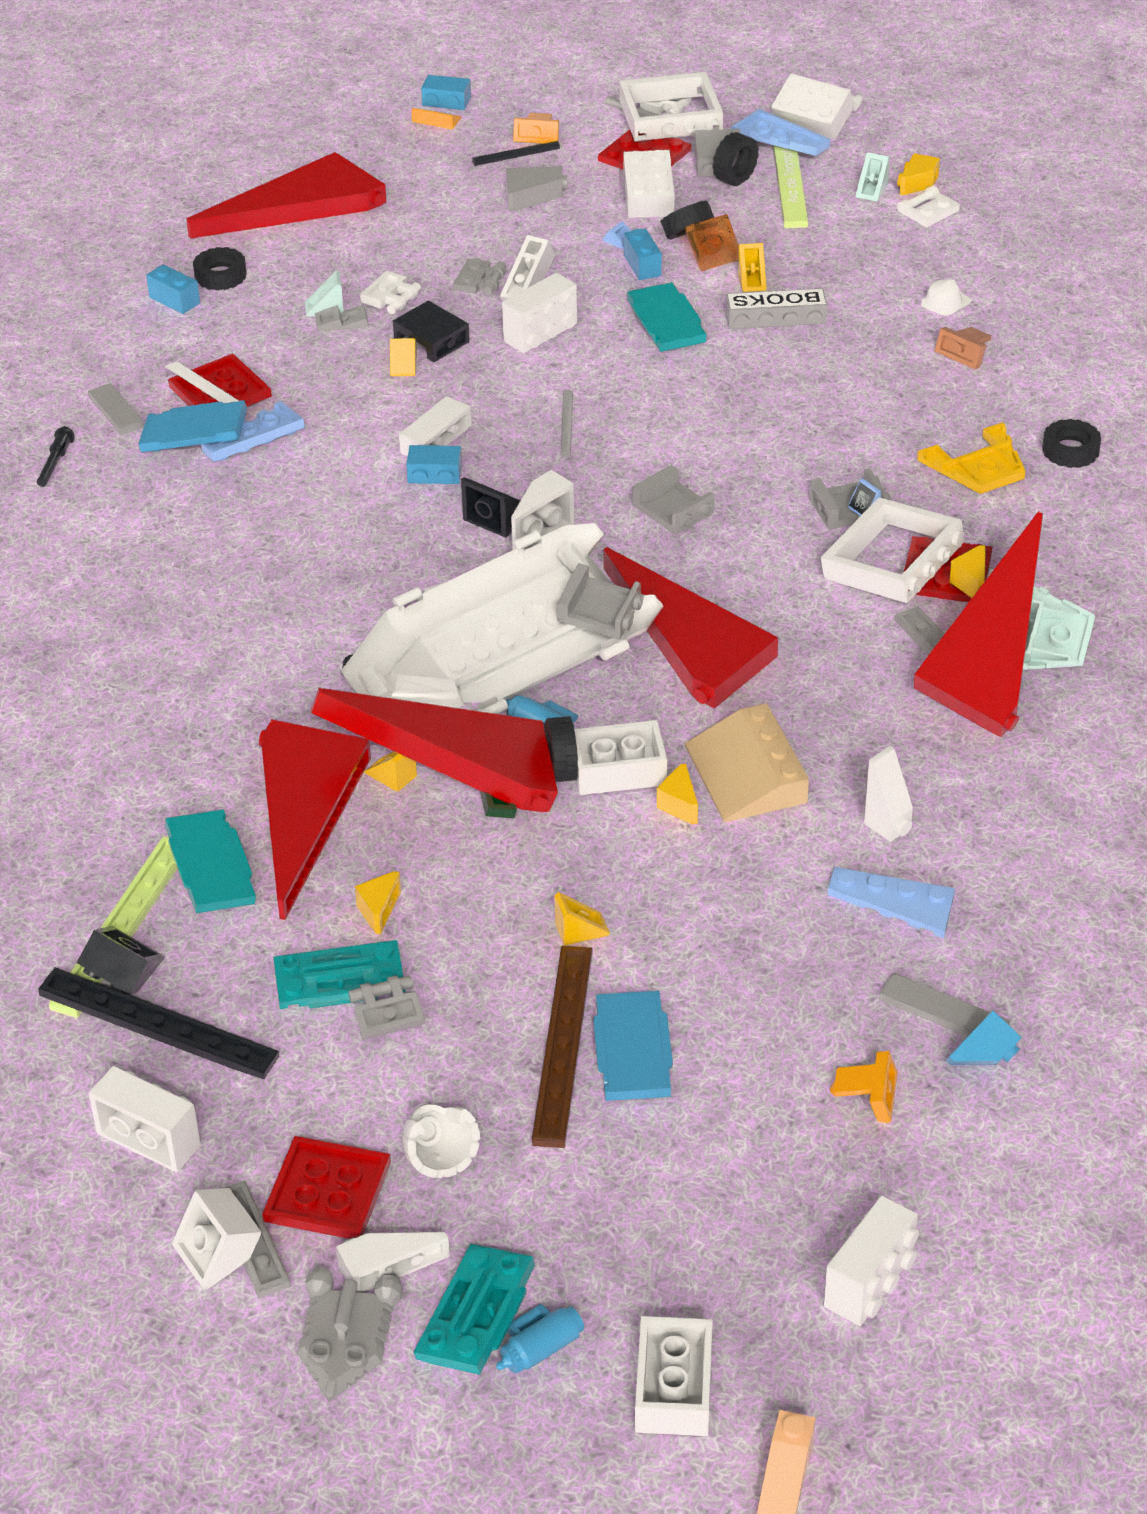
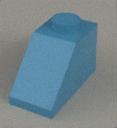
M992 1011L945 1062L949 1065H996L1003 1059L1008 1063L1020 1050L1016 1044L1022 1037L997 1013Z

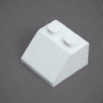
M230 1188L195 1190L172 1245L202 1288L209 1289L250 1259L262 1232Z

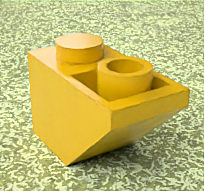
M914 153L910 161H906L904 172L898 176L897 186L900 187V195L912 194L934 186L939 177L940 158Z

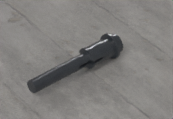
M63 426L55 431V439L49 448L50 455L36 481L41 487L47 485L60 456L63 457L69 444L74 442V432L69 427Z

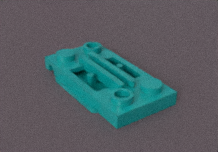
M673 282L627 291L628 302L660 352L706 342L707 334L700 325V317L683 293H679Z
M224 809L165 818V828L169 837L168 843L183 886L187 888L196 914L255 904L256 894L250 881L252 871L236 829L231 828L229 822H226Z
M397 940L273 957L280 1009L289 1008L288 1005L299 1004V1007L308 1006L311 1009L349 1004L351 1002L348 991L360 988V984L369 982L370 985L385 982L388 977L396 975L398 978L404 977Z
M470 1244L414 1350L415 1358L429 1364L480 1375L492 1350H497L500 1347L527 1293L525 1285L535 1267L533 1256Z

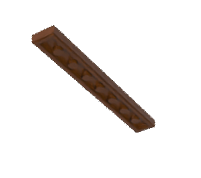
M561 945L533 1128L532 1146L565 1148L593 954V948Z

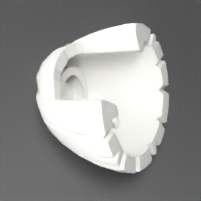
M424 1104L416 1108L411 1118L406 1120L403 1129L402 1143L406 1158L419 1173L428 1177H451L456 1175L457 1172H462L472 1162L471 1157L476 1156L479 1148L480 1130L475 1122L476 1119L470 1112L459 1107L443 1108L434 1104Z

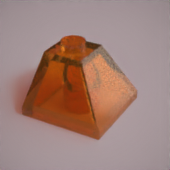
M728 214L685 227L701 272L738 260L739 245Z

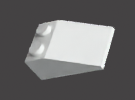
M553 470L533 480L511 516L512 541L535 530L542 537L563 526L574 525V483ZM537 542L523 548L524 551L537 545Z

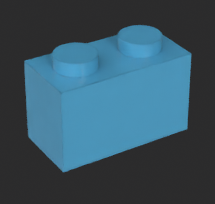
M428 75L421 87L422 106L465 110L471 99V79Z
M634 229L633 231L625 232L624 257L638 280L661 276L662 253L647 229Z
M164 264L146 274L149 298L181 314L200 304L197 280Z
M409 445L406 463L408 483L460 484L462 470L461 446Z

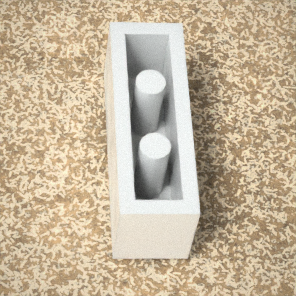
M446 396L399 434L400 453L408 456L409 445L447 446L472 426L471 406Z

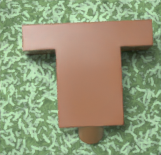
M943 327L940 328L934 351L976 370L982 364L987 346L984 343L990 341L992 336L973 327L959 331Z

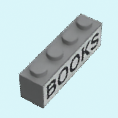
M824 289L726 293L729 329L826 324L827 302Z

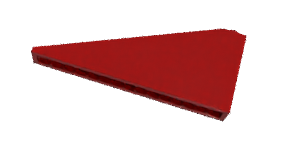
M333 152L186 218L188 237L192 239L370 211L387 203L386 186L383 182L343 156Z
M1040 511L1036 513L914 673V689L999 737H1002L1007 730L1011 732L1019 720L1017 711L1042 530L1043 513Z
M608 547L603 549V570L614 585L631 590L635 581L640 582L641 594L655 595L662 603L663 608L647 629V633L691 696L699 703L706 704L715 709L777 657V636Z
M318 688L311 707L312 714L477 790L491 794V796L508 804L513 803L521 810L550 812L558 789L543 721L326 688Z
M271 719L266 730H262L260 733L259 746L262 747L279 917L282 920H286L369 764L371 753L370 742L366 738Z

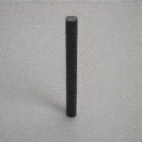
M557 140L472 157V163L474 166L557 150L560 149V144Z

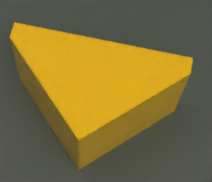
M763 243L739 244L738 275L742 292L767 291Z
M415 338L390 339V376H415L418 348Z
M979 545L951 561L949 582L972 598L985 579V545Z
M392 751L383 755L367 768L364 773L398 792L417 777L416 761Z
M686 763L680 764L657 787V808L690 824H697L698 802Z
M393 871L355 886L356 906L375 934H382L401 894L400 872Z
M560 892L554 896L555 925L564 946L610 934L601 912Z

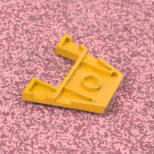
M1003 422L983 429L982 437L991 446L956 458H951L938 444L917 452V460L979 494L1025 479L1026 470L1017 450L1014 451L1012 439L1010 435H1007L1006 426Z

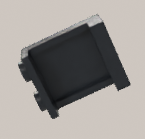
M429 300L393 320L394 339H402L405 336L410 339L415 338L417 343L427 349V359L433 363L470 342L469 323Z

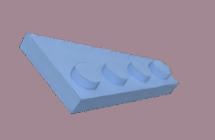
M761 109L731 126V129H740L741 134L749 136L756 141L814 156L819 155L830 147L831 139Z
M280 400L274 404L275 409L269 412L264 409L256 413V419L252 421L244 420L239 439L230 442L221 441L201 444L202 451L213 462L223 461L233 454L247 452L257 445L268 444L281 436L294 434L297 430L305 428L304 420Z
M834 867L828 887V895L862 908L869 907L879 911L880 915L888 918L893 916L908 922L909 926L917 929L922 927L933 931L934 935L941 938L945 936L955 894V888L839 867Z

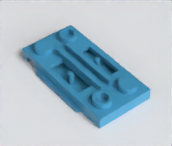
M245 401L214 402L172 408L169 411L162 412V414L155 415V413H150L147 416L138 443L141 452L160 451L162 449L221 441L230 442L239 439L247 411Z
M660 991L596 994L597 1016L593 1019L598 1071L603 1073L605 1101L671 1097L669 1069L673 1067L668 1018L667 1013L663 1012L661 1008Z

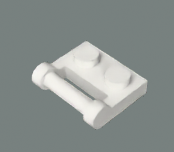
M930 186L918 196L910 200H903L897 204V209L900 213L925 227L959 211L960 207L959 203L939 193L936 186ZM928 200H932V201H930V202H928V203H926V204H924V205H922V206H920V207H918V208L915 209V207H917L918 205H920V204H922V203H924V202H926V201H928Z

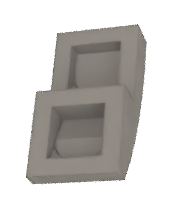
M336 305L315 313L318 331L356 329L369 326L367 311L364 305L344 312H340Z

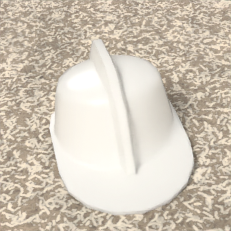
M942 279L933 282L929 286L927 295L922 299L921 306L945 316L967 306L972 299L960 291L955 280Z

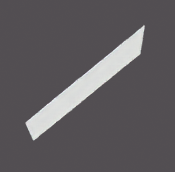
M179 362L165 365L166 368L219 402L239 401Z

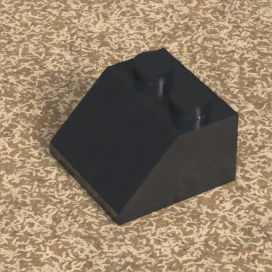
M463 477L461 479L463 520L507 538L512 533L511 516L521 500Z
M114 926L93 931L76 963L84 967L83 972L86 975L97 980L103 978L111 983L110 988L125 994H133L141 989L164 960L165 956Z

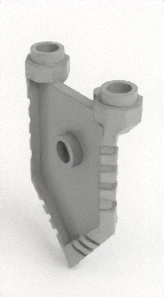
M315 1268L312 1270V1273L307 1275L305 1284L310 1296L309 1303L311 1306L307 1309L308 1316L305 1317L304 1322L306 1325L303 1326L302 1330L304 1335L300 1339L297 1354L305 1367H308L309 1373L313 1374V1379L315 1382H318L317 1385L329 1402L348 1389V1384L352 1386L356 1383L357 1378L361 1379L365 1376V1372L369 1373L382 1363L385 1350L383 1345L387 1341L386 1333L389 1331L388 1324L392 1318L390 1313L393 1312L394 1307L401 1300L402 1284L398 1277L389 1274L383 1275L376 1282L374 1294L357 1292L358 1283L354 1280H346L343 1290H333L334 1280L332 1273L326 1268Z

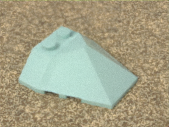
M1034 586L1023 670L1083 666L1095 615L1066 599L1062 601L1049 594V590L1043 587L1037 588Z

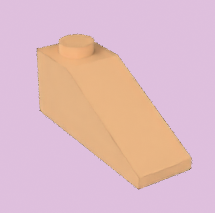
M779 1410L757 1514L797 1513L814 1443L816 1417Z

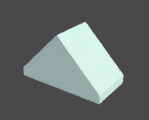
M873 153L866 154L856 198L878 202L888 185L890 157Z
M335 271L305 301L306 316H315L316 312L336 305L340 312H344L341 279L338 271Z

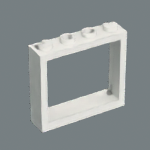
M706 72L619 81V101L634 141L695 135V130L723 129V111ZM703 96L709 110L640 117L635 103ZM638 131L640 133H645V135L638 136Z
M879 497L821 557L823 575L825 578L843 585L908 603L963 544L965 533L963 532L962 520ZM888 524L936 537L902 575L853 561Z

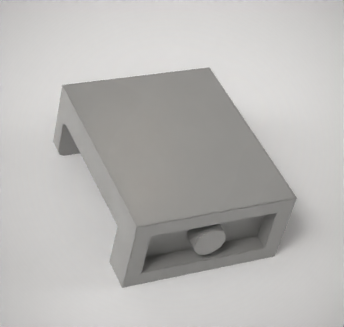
M670 465L632 486V506L676 535L683 530L690 529L693 524L702 519L709 518L714 513V494L708 492L700 497L678 482L679 469Z
M870 468L864 469L863 479L881 490V498L891 500L889 493L885 492L882 488L879 478L875 477ZM820 478L810 480L809 500L828 530L853 525L860 517L848 507L859 482L826 488Z
M578 563L557 602V621L620 640L625 630H630L635 610H640L642 607L644 594H641V583L635 581L630 590L589 577V566Z

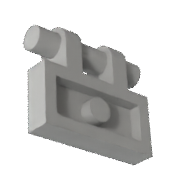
M468 258L453 283V291L476 294L479 289H483L485 295H491L498 288L499 279H502L505 275L506 264L500 261L497 265L491 267L489 261Z
M397 975L388 977L387 981L370 985L369 982L360 984V988L348 991L351 1003L362 1000L365 1003L354 1007V1014L363 1040L425 1024V1017L416 991L405 994L402 991L413 988L410 975L398 978ZM389 993L392 996L378 1001L375 1000V997Z

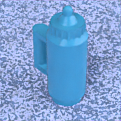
M520 695L515 696L512 700H506L509 716L543 721L544 730L546 718L570 716L573 723L578 719L576 713L551 700L541 704L530 697Z
M539 1304L512 1321L507 1331L511 1338L507 1344L501 1347L500 1354L502 1359L496 1364V1368L498 1370L508 1368L513 1373H519L522 1370H529L578 1339L579 1333L584 1331V1323L580 1315L571 1306L565 1309L560 1307L551 1313L543 1305Z

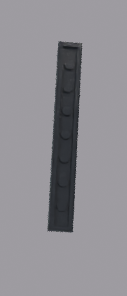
M54 967L38 988L39 996L261 1079L266 1078L279 1058V1051L56 967Z

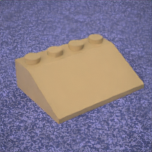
M767 703L739 709L685 743V748L724 823L808 803L809 778Z

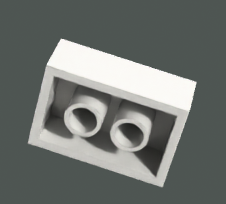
M792 73L771 106L773 115L832 140L837 138L854 108L851 90Z
M670 151L624 152L623 175L628 218L660 217L674 212L675 194Z
M556 272L502 302L504 342L525 353L577 324L576 283Z
M657 720L574 729L578 754V777L576 781L579 795L659 786L667 778V757Z
M112 1066L89 1091L97 1134L175 1172H178L201 1146L195 1107L186 1097H178L164 1090L158 1084H151L138 1078L134 1073L123 1071L115 1066Z
M881 1195L827 1265L824 1307L859 1326L863 1324L867 1317L873 1318L879 1311L883 1295L885 1293L891 1294L895 1290L901 1271L903 1269L908 1271L916 1260L917 1252L914 1251V1246L919 1236V1230L916 1229L918 1214Z
M641 1316L635 1402V1432L708 1436L713 1319Z

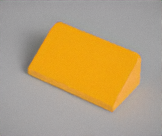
M420 108L411 109L412 122L453 129L461 119L459 115Z

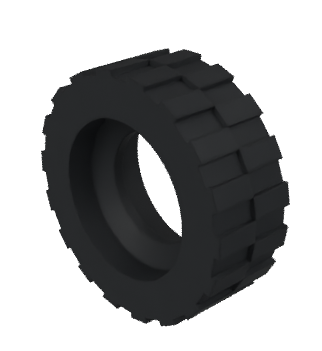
M731 132L729 135H726L719 143L713 158V173L716 178L732 186H739L748 180L757 165L759 156L757 142L753 138L738 132ZM739 152L737 161H736L735 165L733 166V161H734V159H735V156H736V154Z
M705 200L680 208L665 216L660 222L667 239H674L707 226L715 220L709 202Z
M210 248L200 252L199 255H196L195 260H193L194 277L202 288L215 291L228 290L229 288L237 287L246 279L245 257L234 248ZM216 267H229L220 271L210 270Z
M1061 419L1046 427L1042 452H1044V456L1050 462L1056 463L1061 467L1081 468L1082 466H1088L1099 457L1101 433L1088 422L1078 419ZM1074 440L1084 445L1071 447L1061 444L1060 441Z
M570 716L546 718L545 736L556 782L577 780L578 754L572 718Z

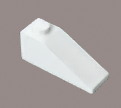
M527 235L502 290L501 298L508 299L543 280L555 257L549 240Z
M889 746L869 760L864 824L891 842L898 836H905L910 831L913 807L895 749Z
M445 1232L367 1233L357 1238L348 1239L343 1244L336 1246L338 1266L346 1280L356 1281L358 1283L357 1292L362 1293L375 1288L376 1282L383 1275L389 1274L399 1278L450 1257L449 1241Z

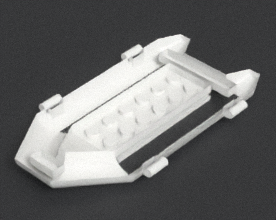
M595 523L563 526L542 537L535 530L512 541L515 550L423 594L419 587H416L393 598L395 607L383 614L341 672L355 693L454 708L465 706L464 703L481 702L478 704V711L499 714L508 709L507 699L597 655H600L606 661L628 650L630 647L627 640L647 631L663 608V605L655 595H644L641 609L635 610L633 614L634 619L630 630H625L620 640L557 621V602L578 563L589 566V577L611 583L589 556L604 534ZM537 542V545L524 551L523 548ZM417 599L419 600L418 602H416V603H414V604H412V605H410V606H408V607H406V608L404 607V605H406V604H408V603H410V602H412V601H414V600H417ZM452 602H456V603H453V604H450V605H447V606H444V607H441V608L436 609V607H440V606H443V605H446V604H449V603H452Z

